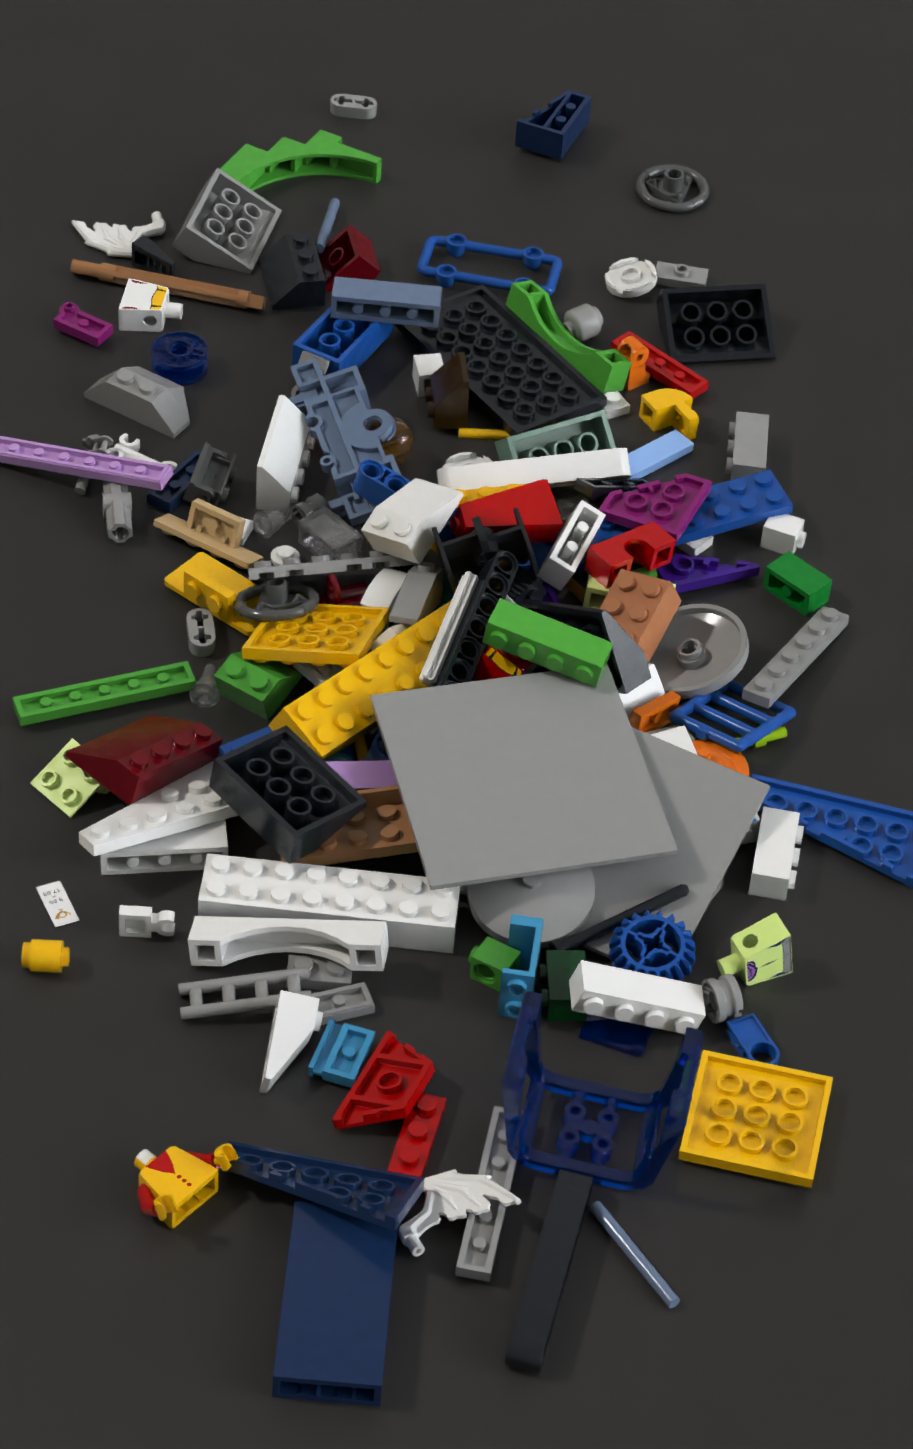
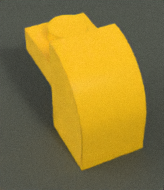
M664 388L641 395L639 417L653 432L673 426L689 440L696 438L699 417L692 410L693 398L689 394L677 389Z

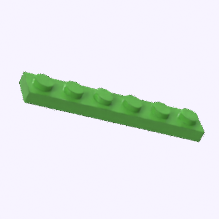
M188 661L15 696L12 697L13 708L20 726L196 690V679Z

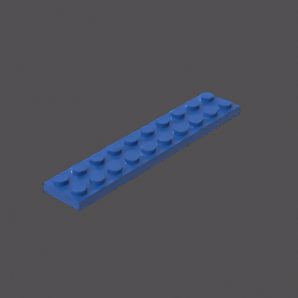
M770 469L711 485V491L675 546L763 522L768 517L793 513V504ZM603 520L589 547L632 529ZM555 542L531 543L538 571ZM587 551L585 552L574 574L584 572L585 557H587ZM530 566L528 571L534 574L533 569Z

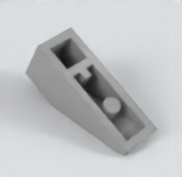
M421 562L414 565L405 577L389 615V622L414 625L428 616L442 602L444 568L435 567V564L432 562Z

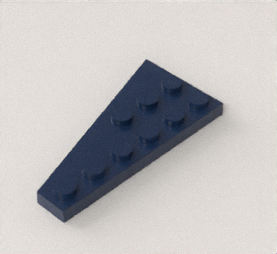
M232 1141L227 1142L232 1144L239 1157L237 1160L229 1161L231 1167L228 1171L392 1231L397 1229L424 1191L425 1178Z

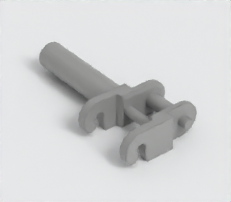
M95 434L88 436L87 439H82L84 447L93 448L89 450L90 452L108 454L106 449L113 444V439L106 435L99 436ZM79 476L74 489L76 494H85L90 478Z

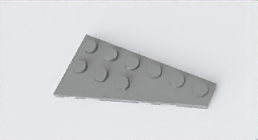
M369 551L370 557L358 558V552L340 554L341 560L330 561L329 555L312 556V562L301 563L300 558L282 559L283 565L271 566V560L253 562L254 568H248L249 580L416 565V563L387 555L383 552Z

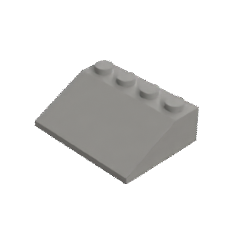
M216 168L200 191L172 247L193 261L250 274L282 210L219 168Z

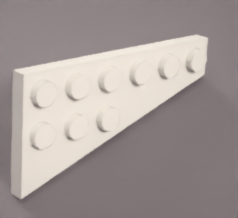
M213 761L79 831V843L90 854L98 856L238 816V814L209 787Z

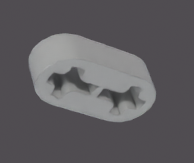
M335 94L330 98V112L339 117L372 119L377 114V101L368 96Z
M204 608L192 609L187 613L186 617L189 650L197 657L210 656L215 652L216 648L213 615ZM197 622H202L203 626H198ZM199 639H204L205 643H200Z

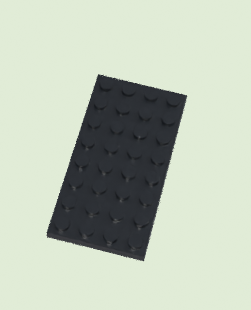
M484 285L441 300L438 328L395 324V327L424 354L440 353L443 364L458 352H464L469 377V397L510 436L580 417L607 405V397Z

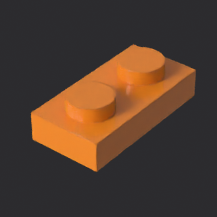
M671 690L641 707H636L629 717L631 727L642 732H648L667 725L671 722L668 717L669 713L678 708L681 696Z

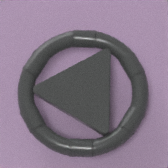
M676 164L653 166L643 171L637 179L636 191L645 203L658 210L685 212L703 205L709 196V185L706 179L695 170ZM664 174V179L653 178L657 175ZM693 180L696 182L700 193L695 198L684 202ZM647 189H649L650 191H652L664 200H659L649 194Z
M270 578L262 584L250 586L239 592L233 606L238 614L248 619L263 622L286 621L303 617L314 611L319 604V595L310 586L289 582L283 578ZM261 595L255 609L249 608L245 604L248 600Z

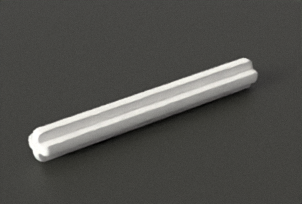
M466 571L459 581L419 676L420 682L428 687L433 686L439 677L479 581L478 576L472 574L471 571Z

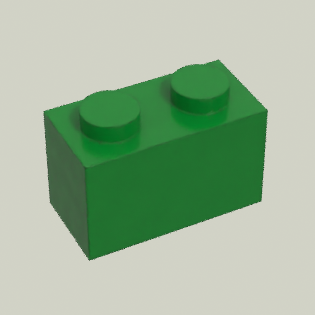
M788 551L766 566L763 588L807 617L829 601L832 579Z

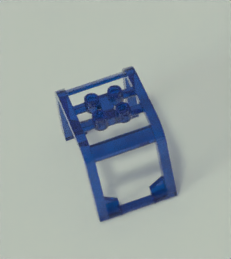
M531 991L525 992L502 1078L508 1152L513 1159L523 1166L558 1175L560 1169L592 1176L594 1177V1184L621 1190L633 1191L650 1186L654 1183L687 1124L704 1033L698 1029L686 1028L676 1058L661 1088L654 1093H638L559 1075L549 1071L541 1062L540 1022L543 994ZM527 1073L531 1080L522 1113V1090L525 1074ZM545 1090L572 1097L571 1102L564 1109L563 1125L565 1128L560 1130L558 1135V1155L531 1148ZM585 1100L605 1104L604 1109L599 1112L596 1122L589 1119L585 1120ZM668 1106L663 1128L656 1141L662 1109ZM618 1107L645 1112L632 1171L605 1166V1163L610 1160L613 1151L611 1137L615 1135L618 1128ZM580 1140L585 1143H591L590 1158L592 1163L571 1159L577 1152Z

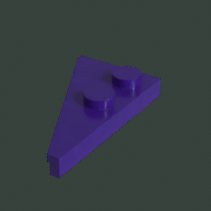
M675 554V557L671 559V563L661 566L656 570L657 578L671 581L673 584H676L675 590L677 593H683L758 576L760 566L758 563L737 560V565L718 564L719 558L690 557L684 554Z

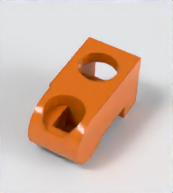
M628 336L620 342L617 348L618 352L632 362L624 386L626 391L649 383L650 374L645 370V362L649 356L648 348L634 336Z

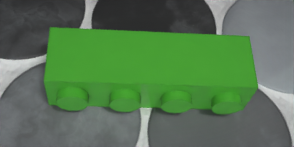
M502 598L499 599L487 622L482 641L494 648L595 688L607 665L613 643Z

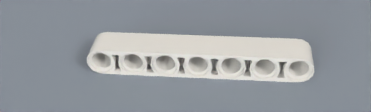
M627 448L450 466L436 470L438 485L454 490L479 489L484 486L499 487L509 484H528L541 479H547L550 488L576 485L577 478L631 477Z

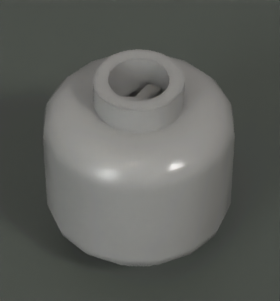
M587 303L581 304L568 310L564 315L563 326L579 342H584L597 336L601 331L603 317L595 306Z

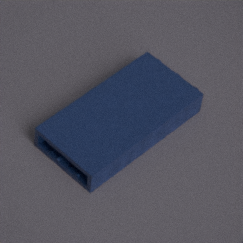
M295 1201L273 1372L272 1397L381 1406L398 1227L395 1231L313 1201Z

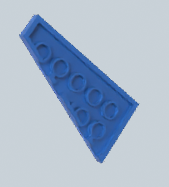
M752 774L751 778L770 785V790L759 809L760 811H763L764 806L800 813L798 825L804 826L803 833L913 888V811Z

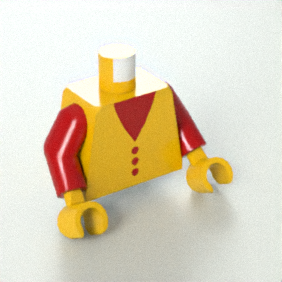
M225 1143L216 1148L214 1153L208 1154L184 1151L176 1146H171L156 1157L149 1150H142L134 1160V1166L141 1170L139 1173L137 1196L142 1213L145 1216L158 1217L169 1228L174 1229L218 1192V1169L228 1171L231 1167L229 1161L239 1158L232 1144Z

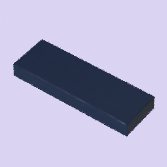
M196 450L173 471L174 474L162 491L151 490L147 494V502L168 513H171L184 501L185 491L201 452Z

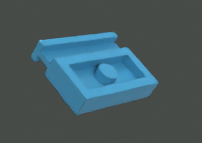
M330 1019L308 1066V1076L313 1077V1074L322 1076V1080L351 1088L360 1075L375 1041V1031L347 1023L339 1025L335 1023V1020Z

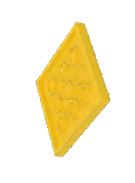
M318 604L314 611L303 617L278 622L261 621L243 645L242 659H251L256 663L282 661L286 665L298 662L311 663L313 666L336 664L346 668L368 653L372 647V642L378 638L389 621L390 608Z
M703 1050L678 1159L812 1188L833 1077Z

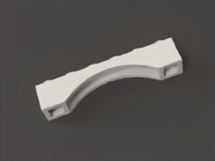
M195 916L188 937L191 966H225L237 960L255 955L294 952L325 957L354 971H384L389 950L387 921Z

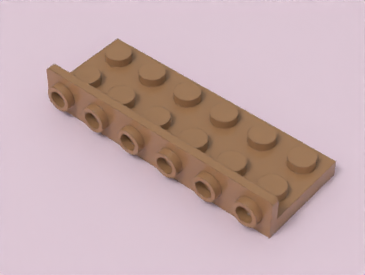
M398 786L358 790L357 792L367 801L366 807L314 852L293 863L323 866L418 852ZM281 856V861L287 862V861Z

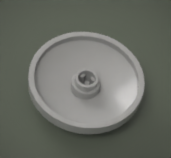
M689 604L678 607L648 663L655 665L665 694L672 690L681 696L680 699H692L695 696L710 694L732 681L742 670L749 654L750 646L745 626L737 615L717 605Z
M590 867L467 885L468 904L475 921L488 935L499 942L508 945L512 914L544 919L541 949L548 948L551 940L559 938L562 941L577 934L589 919L595 898V881Z

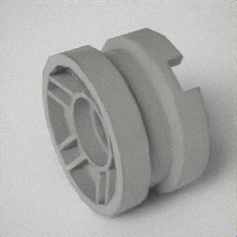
M732 974L721 975L718 980L715 978L703 980L702 990L705 1011L712 1023L718 1024L724 1022L726 1018L733 1020L742 1016V1013H739V1010L744 1009L742 993Z

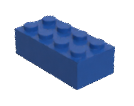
M330 306L293 343L292 365L298 364L302 351H308L330 360L325 375L354 365L359 368L393 333L394 324L330 318Z

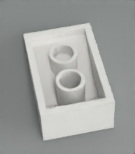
M415 478L376 506L361 531L374 550L420 564L435 541L432 527L436 526L439 534L464 495L461 491Z

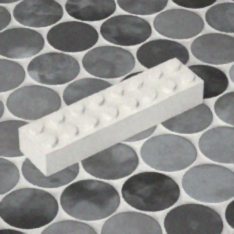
M207 853L198 897V916L387 921L389 947L453 954L460 886L430 890L427 877L302 863L289 864L283 861Z

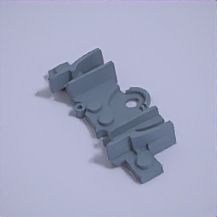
M316 358L290 366L291 372L300 394L290 397L289 400L306 415V424L308 427L311 426L309 428L311 437L318 439L324 454L320 459L322 471L332 474L339 498L327 502L331 511L330 515L332 519L347 515L352 527L364 523L368 520L376 505L355 493L353 482L361 462L367 459L378 461L401 475L393 454L386 456L380 440L382 442L385 440L389 441L394 436L396 422L385 410L371 409L365 385L356 365L323 376ZM371 421H379L381 423V426L376 430L370 431L365 429L367 423Z

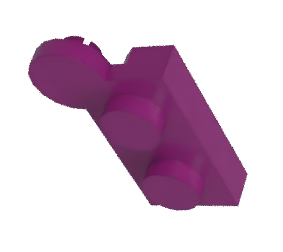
M66 302L59 307V315L53 319V327L96 347H99L113 334L112 324L80 311L79 306L72 302Z

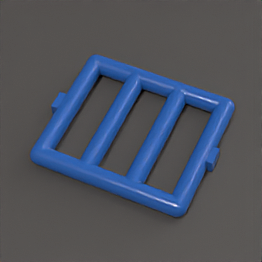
M732 680L727 685L710 694L693 697L671 711L668 717L671 722L679 726L685 725L686 729L696 733V737L704 741L709 739L734 752L740 753L796 716V710L776 700L769 710L777 713V715L771 717L722 694L728 690L742 697L745 685ZM711 701L760 724V726L757 728L751 727L705 704ZM693 712L743 737L735 739L687 715Z

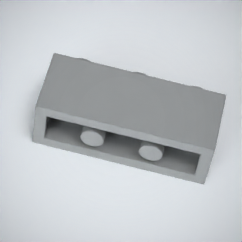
M736 411L735 422L729 423L728 438L731 439H728L727 456H732V458L727 457L725 474H730V480L766 470L769 415Z

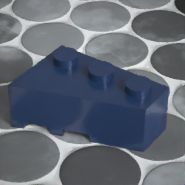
M568 90L549 101L548 107L543 110H534L532 116L528 119H519L516 125L515 146L546 155L549 158L561 160L589 123L592 96Z

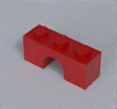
M652 521L590 546L587 551L584 570L607 589L612 586L621 569L631 570L632 562L641 564L648 571L671 563L676 540L657 523Z

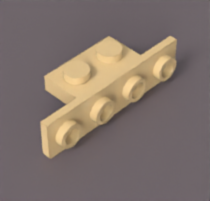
M199 498L192 501L187 521L170 513L154 519L153 526L162 529L164 534L186 540L188 545L201 547L209 551L214 557L225 558L233 562L238 568H251L254 566L253 562L263 561L264 558L240 546L246 522L245 519Z

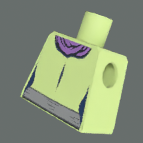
M773 913L734 934L730 938L731 955L717 960V966L721 975L738 973L744 984L748 986L792 973L791 934L778 914Z

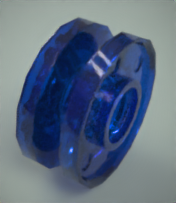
M173 331L159 336L151 345L152 372L181 386L200 381L208 372V346L205 340L199 335L188 331Z

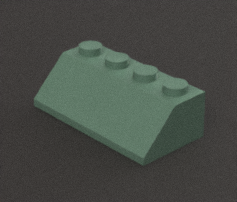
M605 409L494 442L500 461L616 448Z

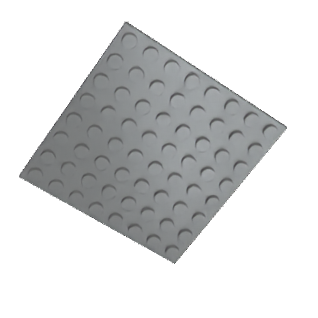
M608 664L596 688L558 672L548 671L370 695V701L430 890L678 854V848Z
M632 727L678 848V854L590 867L595 881L594 905L589 919L579 932L680 884H686L689 888L687 896L651 912V915L656 916L660 910L664 918H668L673 914L675 923L684 921L685 930H691L693 935L768 794L770 785ZM467 885L460 886V893L466 896ZM613 931L582 945V947L609 958V941L613 937ZM665 941V943L668 946L672 947V951L677 953L674 946L668 941ZM627 949L629 955L639 963V959L633 956L632 951Z

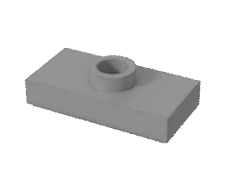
M657 261L656 285L675 288L706 287L709 269Z

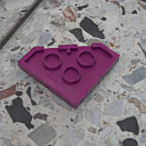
M683 473L675 475V480L660 483L659 480L637 485L636 490L624 493L621 489L612 491L598 510L606 514L603 520L631 529L654 521L671 535L677 543L711 491L712 481Z

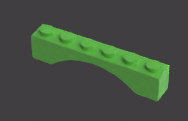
M533 280L511 284L505 304L603 394L624 389L632 362L616 349L597 350L585 346L576 340L559 320L552 306L549 294Z

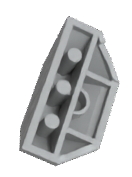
M139 366L122 367L100 378L84 392L85 398L173 439L190 425L183 386Z

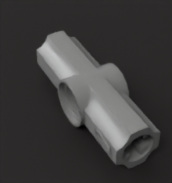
M102 480L103 519H106L108 538L113 539L115 543H125L128 538L133 537L131 492H128V485Z

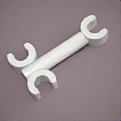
M127 433L120 436L119 443L113 448L106 449L109 455L170 465L173 467V471L178 467L177 463L173 461L159 462L139 453L140 439L137 438L134 442L128 443Z

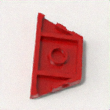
M387 1031L331 1119L334 1129L341 1130L407 1118L435 1073L433 1061L423 1054H418L415 1048L408 1043L403 1045L397 1041L393 1032Z

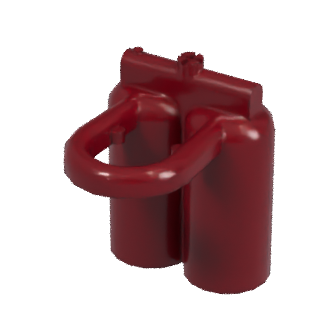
M333 573L328 574L325 581V592L319 595V604L361 606L360 602L368 588L365 581L339 586L336 576Z

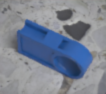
M754 1013L726 1022L729 1029L725 1030V1033L741 1058L757 1061L752 1055L755 1053H765L773 1058L771 1062L766 1063L778 1065L780 1051Z

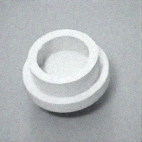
M288 545L276 547L271 552V562L274 566L283 565L282 559L300 558L299 552Z

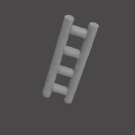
M307 966L179 983L180 997H190V1006L180 1007L181 1020L275 1008L279 994H268V985L287 982L288 992L312 997L311 990L301 991L300 984L301 980L310 979L309 968ZM255 987L256 997L236 1000L235 989ZM222 991L223 1002L203 1004L202 994Z

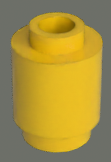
M32 939L31 942H23L22 968H29L30 972L62 973L63 967L69 966L70 948L64 947L63 940Z

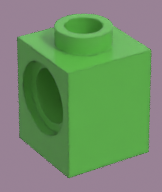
M487 936L480 946L476 945L469 955L468 963L471 964L470 978L500 992L502 968L519 970L521 951Z

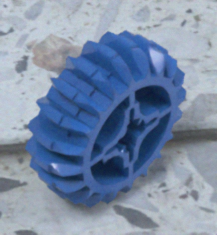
M647 909L644 912V917H640L634 912L632 920L624 918L621 922V927L614 929L613 937L609 941V960L612 962V967L684 981V976H689L692 966L695 964L696 944L695 941H692L693 935L691 930H685L684 921L675 923L673 914L668 918H664L661 910L656 916H653ZM665 941L671 943L676 949L677 953L673 952L672 947L668 946L665 943ZM627 949L633 952V956L639 959V963L629 955Z

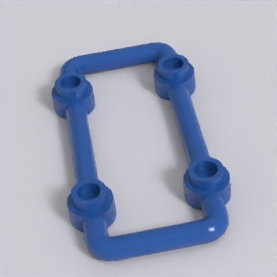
M455 233L448 237L436 235L428 237L417 263V271L422 276L436 278L438 285L443 288H449L455 282L510 291L512 283L531 279L520 277L512 281L457 271L454 266L449 264H442L437 268L429 267L428 263L434 246L446 247L449 255L453 257H460L465 251L523 260L525 267L529 270H536L542 264L552 265L546 286H539L550 296L555 292L563 263L555 255L544 254L543 250L539 247L530 246L521 250L467 241L464 235Z

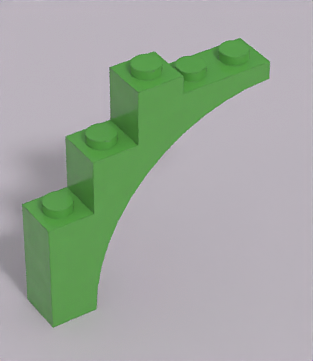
M320 129L306 144L284 136L269 151L245 144L220 170L252 191L275 181L308 175L343 176L377 184L381 180L382 158L342 144V137Z

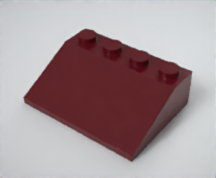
M149 715L68 750L65 757L126 804L131 805L213 762L214 759L218 758L219 746H221L223 739L200 722Z

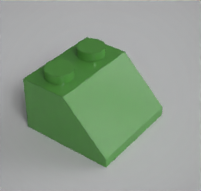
M242 651L232 653L214 674L220 696L268 721L302 678V674L279 661L256 663L251 659H242Z

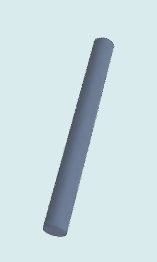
M337 198L330 200L315 244L319 254L325 250L340 205V201Z
M600 1201L592 1203L589 1207L591 1213L669 1308L677 1306L680 1298Z

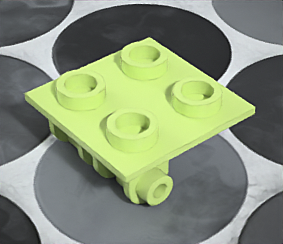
M73 738L30 782L32 786L70 818L95 792L99 794L110 792V790L65 757L66 751L80 746Z

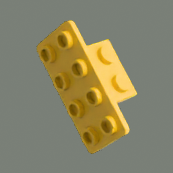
M204 552L194 555L164 579L166 587L197 606L209 610L213 616L246 636H251L261 622L242 617L234 610L233 606L239 592L257 584ZM261 595L248 600L245 604L249 608L255 609Z

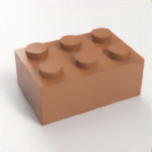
M621 569L599 609L606 610L639 645L649 663L682 600L671 581Z

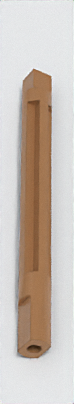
M73 259L70 268L72 273L97 277L99 281L126 286L129 278L167 287L170 295L246 310L248 308L264 310L267 299L264 296L251 294V291L104 262L96 264Z

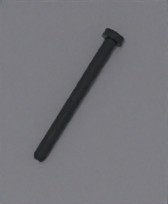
M680 884L562 941L559 938L551 940L550 950L576 949L613 931L616 927H621V922L624 918L632 920L634 912L643 917L647 909L651 913L687 896L689 888L686 884Z

